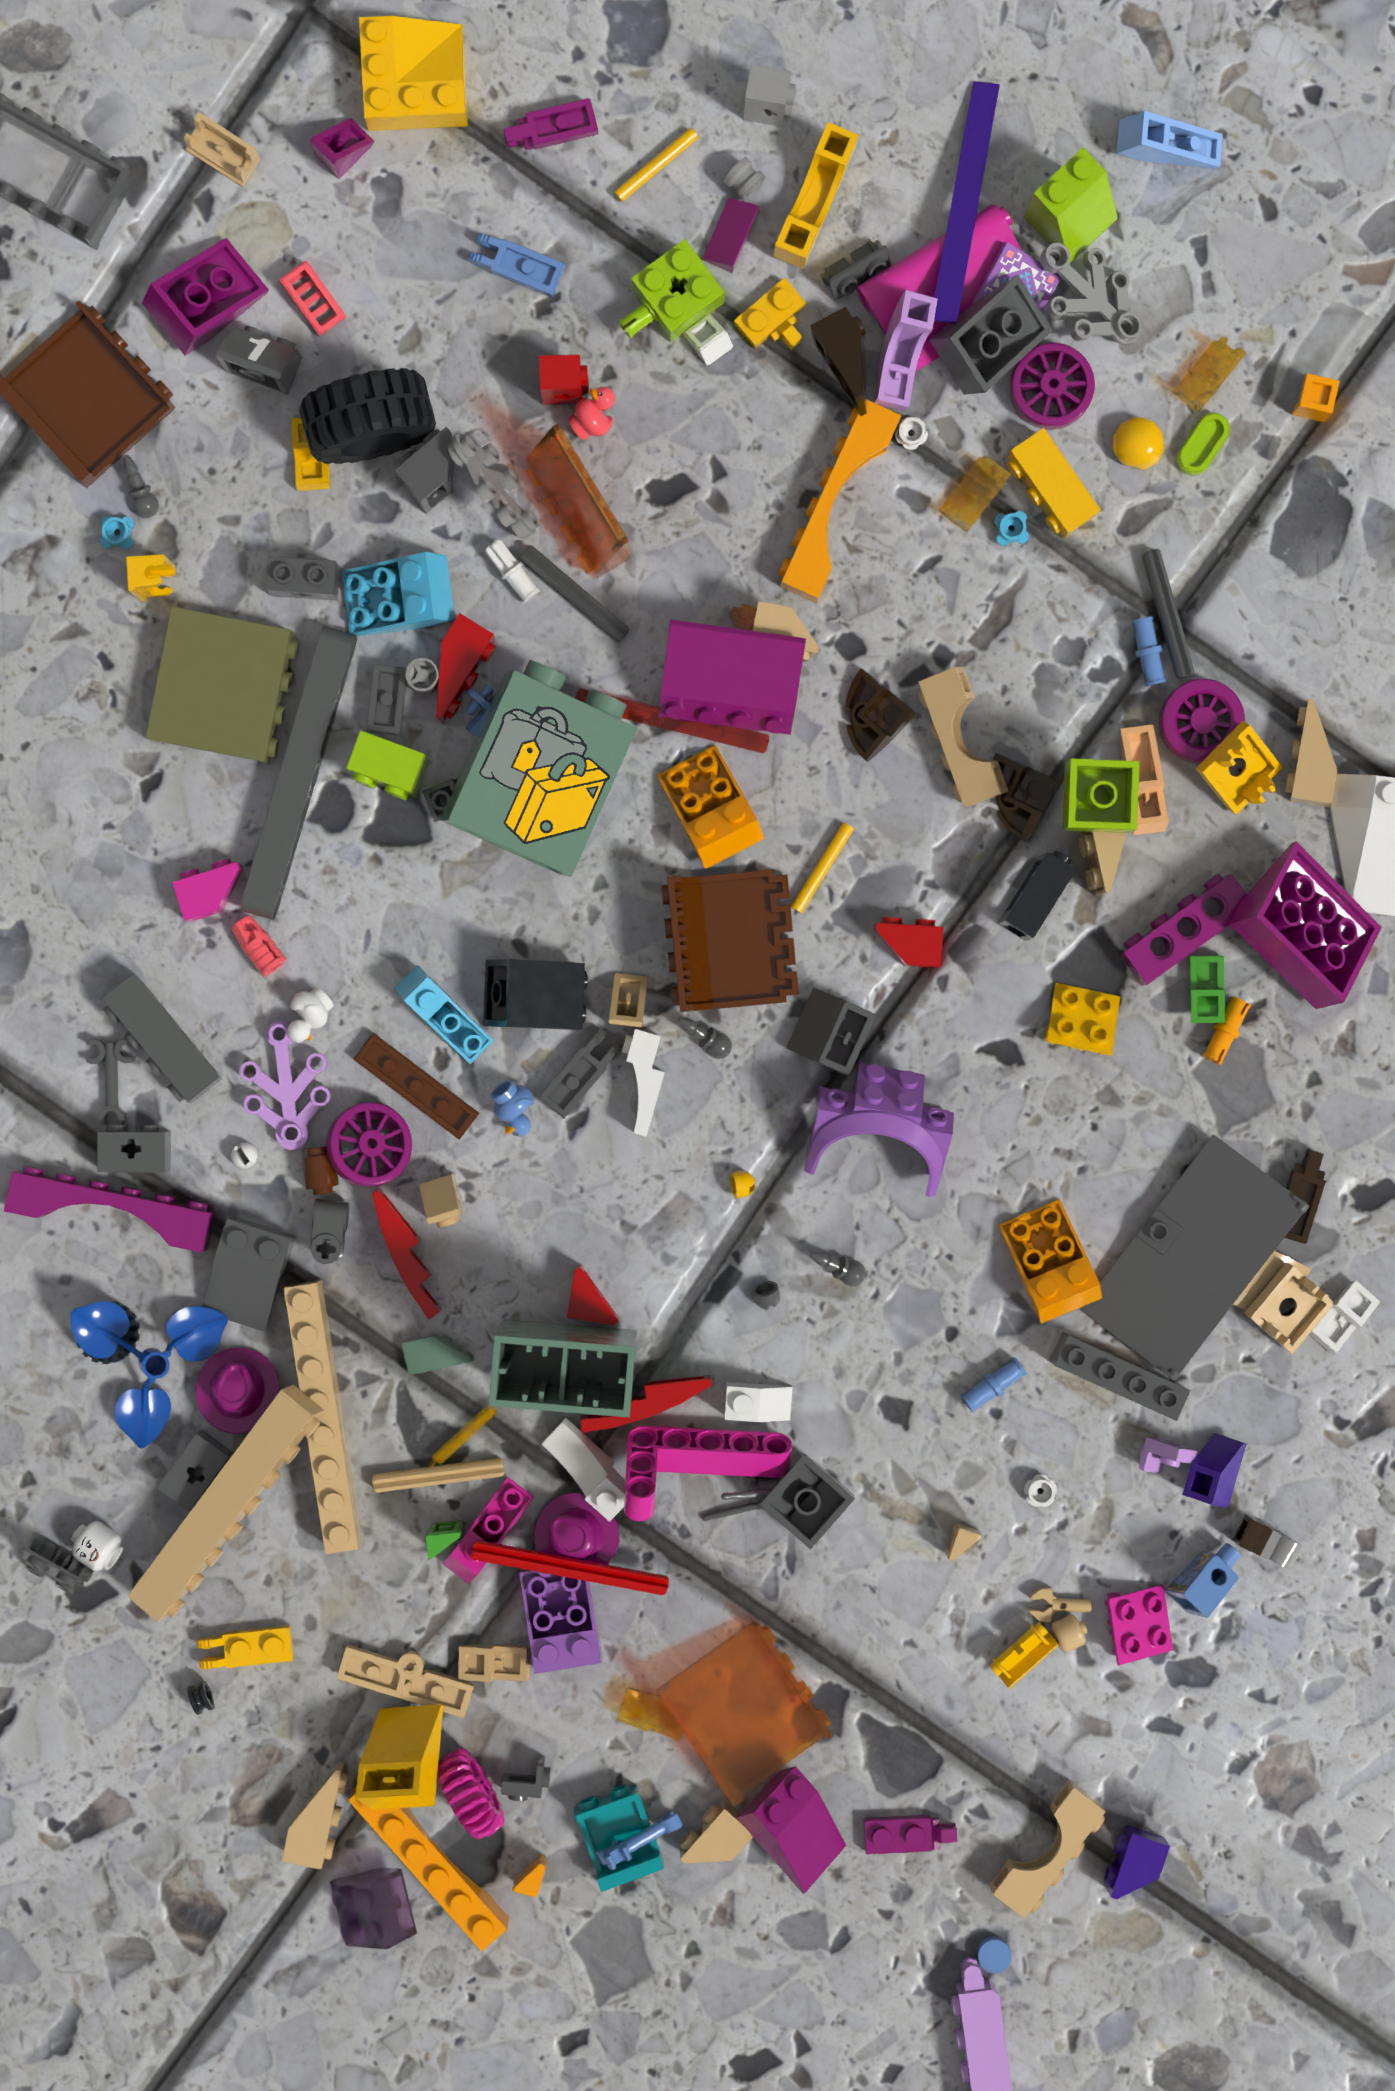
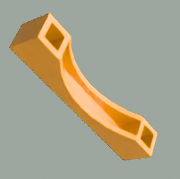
M867 399V413L863 416H860L855 407L853 408L847 422L848 425L852 426L847 438L840 437L833 452V455L838 457L834 468L827 466L819 485L824 487V490L819 499L813 496L805 514L811 517L806 529L799 527L792 542V546L797 548L791 560L786 557L778 573V576L783 578L781 588L814 603H817L832 569L828 554L827 527L833 502L843 485L858 469L886 452L902 416Z
M356 1787L352 1790L348 1801L481 1952L507 1930L509 1916L485 1890L467 1877L445 1855L409 1808L372 1810L355 1799Z

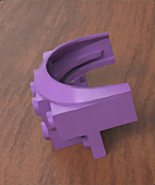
M859 1062L852 1092L819 1086L814 1120L807 1145L804 1171L814 1175L820 1157L826 1148L842 1138L860 1134L884 1135L907 1143L924 1157L927 1162L926 1174H929L926 1196H936L953 1135L954 1113L936 1107L923 1106L924 1074Z

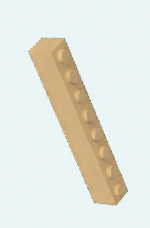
M322 1279L290 1284L284 1287V1295L299 1390L324 1410L317 1419L320 1425L307 1438L325 1555L357 1550L362 1545L363 1539Z
M294 1384L281 1389L127 1597L156 1622L168 1616L171 1618L175 1617L185 1605L182 1599L187 1592L192 1593L204 1580L202 1572L207 1566L212 1567L222 1556L224 1551L220 1548L225 1541L228 1540L230 1542L243 1527L240 1521L246 1514L250 1516L261 1504L262 1500L259 1496L264 1489H271L279 1480L281 1473L278 1471L284 1463L289 1464L300 1452L301 1448L297 1445L303 1437H310L318 1428L320 1422L317 1419L324 1410Z

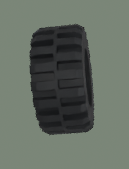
M408 368L368 371V373H358L348 378L332 381L328 385L318 387L316 391L309 392L302 399L299 409L310 453L317 461L324 464L355 463L406 450L412 445H418L423 442V439L434 431L436 426L425 379L417 371L409 370Z

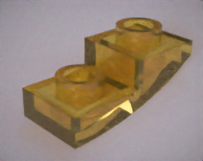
M628 1687L616 1720L647 1732L650 1729L681 1741L693 1707L653 1693Z

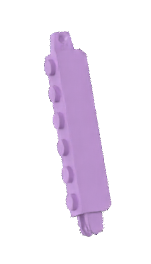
M968 1956L962 1959L960 1963L962 1982L955 1983L957 1995L951 1996L954 2017L960 2016L961 2028L955 2029L958 2050L964 2049L966 2060L960 2062L962 2082L969 2083V2091H1012L1000 1996L997 1992L996 1984L989 1979L983 1978V1972L976 1957Z

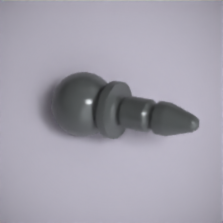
M125 455L123 458L124 471L128 475L127 478L131 488H133V490L128 492V495L133 498L132 509L137 516L150 518L158 511V500L155 495L150 493V485L143 486L144 482L135 462L129 455Z
M679 1017L678 1022L682 1028L698 1039L699 1047L702 1049L706 1048L707 1053L711 1057L722 1059L730 1054L732 1042L726 1034L716 1033L713 1027L705 1029L691 1019Z
M812 1251L809 1254L818 1265L831 1270L833 1277L841 1279L847 1286H858L866 1277L865 1267L859 1261H848V1258L844 1256L837 1259L830 1255L828 1256L824 1252Z

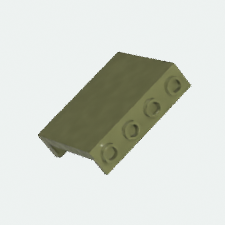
M171 606L146 739L154 743H167L259 761L269 765L271 757L276 758L279 747V738H275L277 725L283 724L286 707L281 705L283 693H288L291 686L292 673L288 672L290 659L295 660L297 655L298 640L294 639L295 634L290 629Z

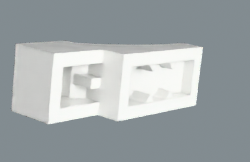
M635 1029L634 1035H626L622 1053L628 1055L627 1062L633 1063L638 1085V1112L634 1133L647 1137L665 1072L652 1068L661 1036Z
M565 1417L546 1437L542 1445L574 1478L585 1494V1500L610 1522L624 1507L625 1478L612 1467L615 1461Z

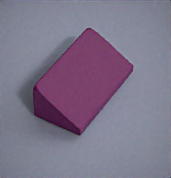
M728 198L702 260L733 273L759 214L760 206Z

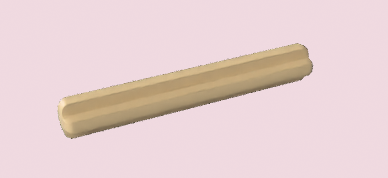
M502 1458L432 1466L430 1468L423 1467L377 1473L372 1477L374 1492L379 1493L496 1478L504 1475V1462Z

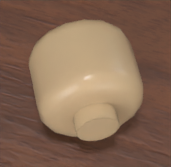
M1074 1615L1065 1616L1051 1624L1053 1637L1058 1642V1647L1062 1652H1070L1085 1644L1084 1634L1088 1633L1084 1622L1078 1621Z

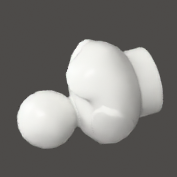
M315 987L310 992L300 991L293 997L290 1008L295 1010L302 1020H294L288 1026L287 1034L292 1041L297 1043L304 1042L305 1040L311 1041L310 1029H320L326 1024L328 1019L327 1012L334 1005L320 988Z

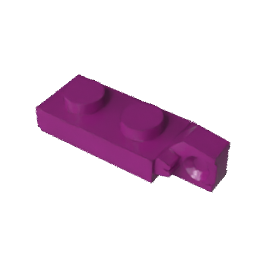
M589 98L525 113V117L518 119L519 125L503 129L507 148L524 145L525 150H536L598 135L599 132L591 99Z
M930 1815L864 1818L866 1854L930 1852L932 1850H939L940 1843L958 1842L955 1823L939 1824V1818L930 1817Z

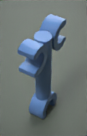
M670 1811L661 1816L658 1822L621 1843L618 1840H614L611 1842L612 1845L610 1847L596 1850V1854L602 1865L607 1864L610 1870H614L617 1863L632 1859L631 1852L663 1834L676 1831L683 1824L678 1814Z

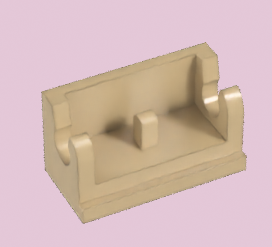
M198 112L194 118L195 129L191 135L186 133L184 137V142L187 145L186 152L236 184L244 187L261 160L256 148Z

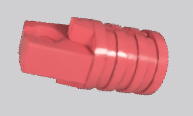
M250 915L236 922L231 928L244 953L248 955L250 961L254 963L262 977L270 975L287 961V958L277 948L269 934Z

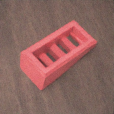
M307 260L279 279L278 282L319 337L346 318L344 312ZM306 275L309 281L295 290L292 284ZM314 286L317 292L303 301L300 295ZM323 297L326 303L311 313L308 306ZM331 308L334 314L319 324L315 318Z

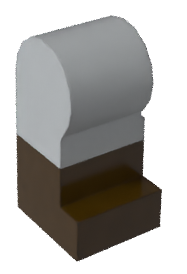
M1245 1514L1232 1539L1238 1546L1265 1559L1268 1558L1287 1569H1291L1302 1547L1298 1542Z

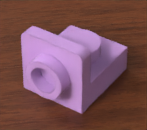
M1146 1437L1145 1444L1140 1451L1138 1468L1146 1472L1161 1473L1164 1464L1179 1467L1181 1462L1191 1464L1196 1457L1197 1451L1165 1439Z

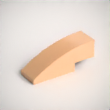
M1152 724L1120 728L1122 761H1140L1137 830L1132 832V834L1141 835L1165 832L1169 818L1163 792L1165 783L1154 726Z

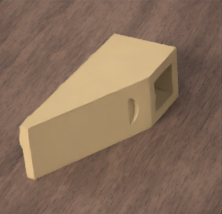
M1308 698L1307 706L1299 708L1297 726L1303 727L1301 740L1294 739L1291 759L1297 760L1295 773L1288 772L1285 792L1291 793V802L1331 807L1338 770L1314 699Z
M340 1761L292 1820L288 1828L282 1862L321 1870L325 1859H332L335 1839H330L332 1826L338 1827L342 1807L336 1806L339 1793L345 1794L349 1774L343 1773L345 1762Z

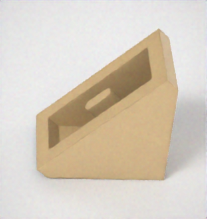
M615 973L609 1024L643 1027L648 976Z

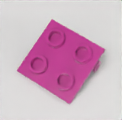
M1161 1584L1120 1595L1119 1592L1107 1594V1600L1104 1603L1108 1608V1615L1110 1617L1107 1623L1112 1627L1109 1630V1635L1112 1636V1655L1116 1656L1117 1665L1173 1651L1164 1585Z

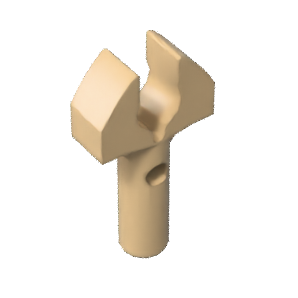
M1041 1586L1029 1594V1598L1032 1600L1044 1599L1050 1604L1046 1605L1044 1609L1028 1608L1029 1612L1040 1622H1051V1616L1057 1611L1089 1613L1093 1607L1090 1599L1056 1598L1052 1594L1053 1589L1051 1587Z

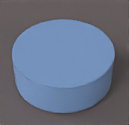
M991 1936L985 1938L979 1944L977 1957L984 1970L990 1973H1000L1009 1966L1011 1951L1005 1940L1000 1937Z

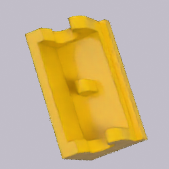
M164 554L126 557L128 591L140 601H147L148 597H164L173 593L172 588L160 589L157 587L163 582L161 577L168 578L176 575L175 565Z

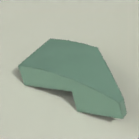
M432 1335L401 1343L409 1375L442 1369L474 1360L473 1354L469 1351L465 1353L454 1345L452 1339L446 1335L442 1337Z

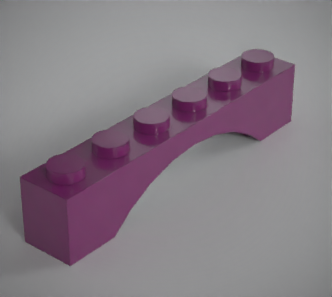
M23 1166V1171H14L11 1174L4 1212L40 1218L70 1205H107L127 1211L142 1219L157 1231L169 1246L201 1253L208 1249L215 1211L207 1210V1203L188 1200L187 1205L174 1203L175 1197L155 1193L154 1198L141 1196L142 1190L122 1186L121 1191L108 1189L109 1183L98 1180H89L87 1185L76 1182V1176L64 1173H56L55 1178L44 1176L43 1169Z

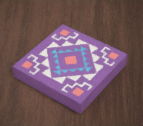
M1004 242L971 303H976L1013 276L1019 275L1043 313L1047 302L1050 300L1062 277L1058 273L1045 271L1039 261L1010 243Z

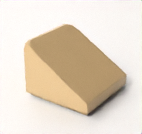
M956 1522L953 1525L944 1551L948 1560L954 1561L982 1537L980 1531Z

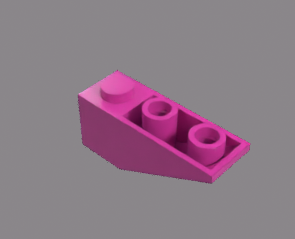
M507 1477L458 1540L442 1564L467 1584L470 1583L487 1563L471 1559L473 1542L481 1540L500 1544L534 1497Z

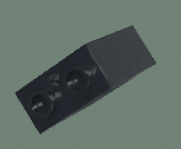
M1056 850L1054 853L1046 852L1040 855L997 924L1024 941L1034 939L1077 870L1070 866L1072 860Z

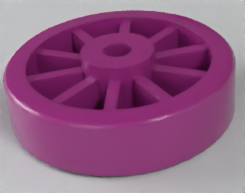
M1061 343L1041 344L1034 347L1017 363L1010 379V398L1016 412L1030 425L1040 429L1044 428L1045 430L1062 429L1075 423L1089 407L1095 390L1094 374L1087 359L1073 347ZM1047 362H1056L1054 370H1050ZM1040 364L1044 375L1033 368ZM1061 364L1069 368L1064 374L1059 371ZM1074 374L1076 381L1067 382V378ZM1027 376H1030L1039 383H1025ZM1077 389L1076 397L1066 390ZM1025 391H1038V394L1028 401ZM1061 398L1072 404L1067 410L1064 409ZM1040 399L1045 401L1042 413L1032 407ZM1050 402H1054L1058 414H1047Z
M1195 679L1176 688L1164 701L1159 715L1160 734L1167 748L1175 756L1190 763L1201 764L1242 721L1245 722V713L1240 699L1228 686L1212 679ZM1202 694L1213 695L1207 707H1204ZM1194 695L1196 700V709L1187 700L1188 698ZM1217 699H1220L1226 708L1215 713L1212 708ZM1181 705L1186 709L1189 715L1178 713ZM1229 712L1230 724L1217 721L1218 716ZM1177 720L1186 721L1187 726L1178 730ZM1214 728L1225 729L1228 731L1225 737L1222 738L1214 730ZM1187 730L1192 733L1188 741L1181 736V733ZM1207 733L1217 744L1208 747ZM1197 736H1200L1201 747L1192 745Z
M365 1102L346 1109L335 1118L327 1134L326 1151L331 1166L342 1179L360 1187H375L392 1181L405 1169L411 1157L412 1137L407 1123L397 1111L381 1103ZM362 1119L364 1132L357 1126L356 1121ZM370 1119L378 1121L374 1130L371 1129ZM383 1126L390 1132L384 1136L380 1133ZM349 1128L357 1137L343 1136V1134ZM392 1137L394 1146L386 1145L385 1140ZM341 1142L353 1144L354 1150L343 1154ZM383 1151L393 1153L390 1160L382 1153ZM356 1153L359 1157L354 1167H352L345 1158ZM375 1157L384 1166L379 1170H376ZM365 1159L368 1162L369 1172L359 1171Z

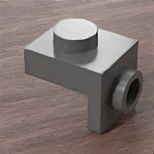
M538 1756L536 1776L504 1773L501 1795H508V1799L513 1801H526L528 1797L541 1798L542 1788H549L551 1767H544L545 1757Z

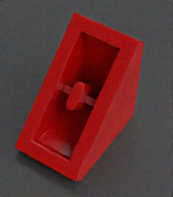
M580 1264L574 1270L567 1318L615 1325L619 1322L618 1315Z

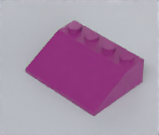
M671 619L658 717L791 735L806 638Z
M1297 841L1292 842L1246 894L1229 923L1315 1009L1345 1002L1382 928Z

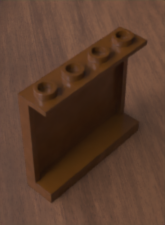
M78 301L76 303L80 309L5 378L0 374V394L77 479L88 488L176 407L169 400L173 393L161 380L154 383L147 374L151 369L138 355L133 359L124 349L129 345L115 330L110 334L102 326L106 320L93 305L87 309Z

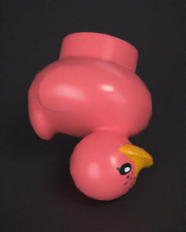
M606 386L597 389L591 388L590 394L592 399H580L576 403L575 414L569 418L572 429L582 440H586L591 435L601 437L612 427L613 418L606 416L603 410H607L614 405L615 394Z

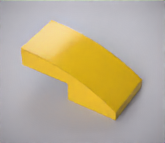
M291 418L292 449L295 458L297 491L331 489L329 464L319 462L311 455L302 419Z

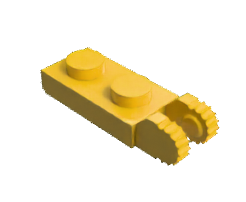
M291 1625L224 1632L223 1635L204 1637L197 1640V1648L202 1649L224 1645L225 1656L205 1657L199 1660L200 1669H213L223 1666L233 1668L293 1661L294 1659Z

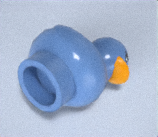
M506 1080L499 1084L491 1093V1098L495 1102L494 1113L499 1120L508 1122L505 1134L511 1133L514 1136L521 1137L526 1135L531 1128L530 1120L522 1113L529 1105L534 1104V1097L526 1086L515 1085L512 1080Z

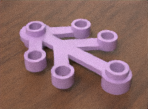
M275 1021L268 1026L266 1037L275 1048L279 1084L262 1072L259 1064L254 1061L244 1062L240 1067L239 1073L244 1080L253 1081L282 1104L283 1117L267 1107L263 1097L257 1094L247 1096L243 1105L247 1113L257 1114L276 1129L275 1137L281 1147L287 1150H296L303 1147L309 1138L308 1123L322 1106L327 1105L331 1101L332 1095L327 1087H315L310 1093V1102L297 1116L295 1102L315 1076L326 1069L327 1059L321 1053L309 1055L306 1060V1067L293 1082L288 1046L292 1040L287 1034L290 1023ZM279 1027L285 1031V1037L280 1041L274 1037V1031ZM316 1056L320 1057L323 1061L322 1067L318 1070L311 1066V1060ZM248 1065H253L256 1068V1074L252 1078L245 1075V1068ZM318 1090H324L327 1094V1098L323 1103L315 1099V1094ZM252 1098H257L260 1101V1108L256 1111L249 1108V1101ZM289 1127H294L298 1132L294 1140H290L286 1136V1130Z

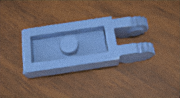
M477 234L475 241L479 245L498 252L494 260L479 253L470 252L467 259L470 263L485 270H490L492 274L551 298L554 297L565 270V264L508 240L502 239L501 241L487 234Z

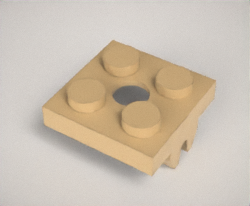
M1286 1262L1244 1314L1284 1349L1293 1354L1335 1303L1325 1292L1319 1289L1320 1287L1306 1278L1294 1266ZM1286 1298H1293L1295 1301L1293 1312L1289 1315H1281L1279 1312L1280 1303Z

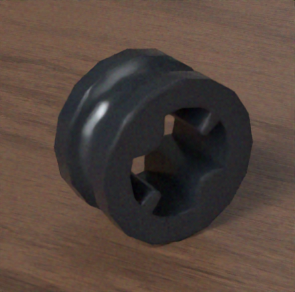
M201 1681L198 1687L188 1686L189 1701L196 1715L202 1714L203 1709L207 1708L210 1711L215 1708L213 1695L206 1681Z

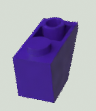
M1214 1433L1192 1461L1182 1495L1210 1505L1228 1508L1247 1443Z
M1126 1825L1124 1834L1119 1833L1114 1847V1852L1117 1853L1114 1864L1108 1865L1104 1875L1105 1888L1111 1898L1119 1899L1160 1878L1170 1849V1845L1164 1837Z

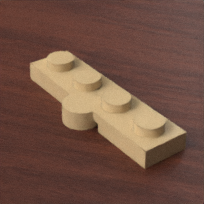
M349 1644L346 1646L336 1677L338 1680L422 1706L442 1704L443 1712L461 1718L465 1717L475 1683L458 1680L456 1677L424 1668V1659L416 1651L404 1652L399 1660Z

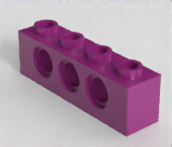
M1218 873L1203 884L1206 890L1196 897L1193 893L1189 894L1176 904L1179 910L1171 916H1168L1166 912L1150 923L1152 929L1143 936L1138 932L1123 943L1126 949L1121 951L1119 955L1142 986L1150 984L1229 926L1238 906L1246 896V892L1233 874L1222 877ZM1209 898L1214 899L1219 906V911L1214 917L1207 915L1204 910V904ZM1181 918L1188 919L1192 924V931L1187 937L1182 936L1177 930V924ZM1156 937L1162 939L1165 943V952L1161 956L1154 955L1150 949L1151 941Z

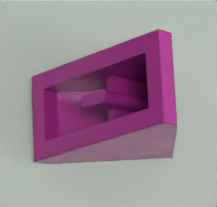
M351 118L312 136L310 140L315 157L339 180L375 142Z

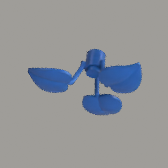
M98 1301L75 1308L70 1315L73 1336L82 1350L90 1356L109 1358L114 1354L117 1344H119L139 1358V1368L148 1378L143 1383L142 1390L130 1388L120 1395L115 1403L114 1416L121 1430L141 1449L148 1446L158 1437L170 1416L171 1402L167 1393L160 1388L150 1390L148 1388L156 1379L162 1378L167 1374L170 1367L168 1357L171 1356L172 1349L176 1346L179 1356L187 1361H202L211 1356L217 1349L225 1326L228 1323V1317L215 1309L204 1306L184 1307L174 1312L166 1323V1332L173 1339L168 1343L166 1349L162 1352L157 1348H148L141 1352L122 1339L129 1330V1319L126 1312L119 1305L108 1301Z

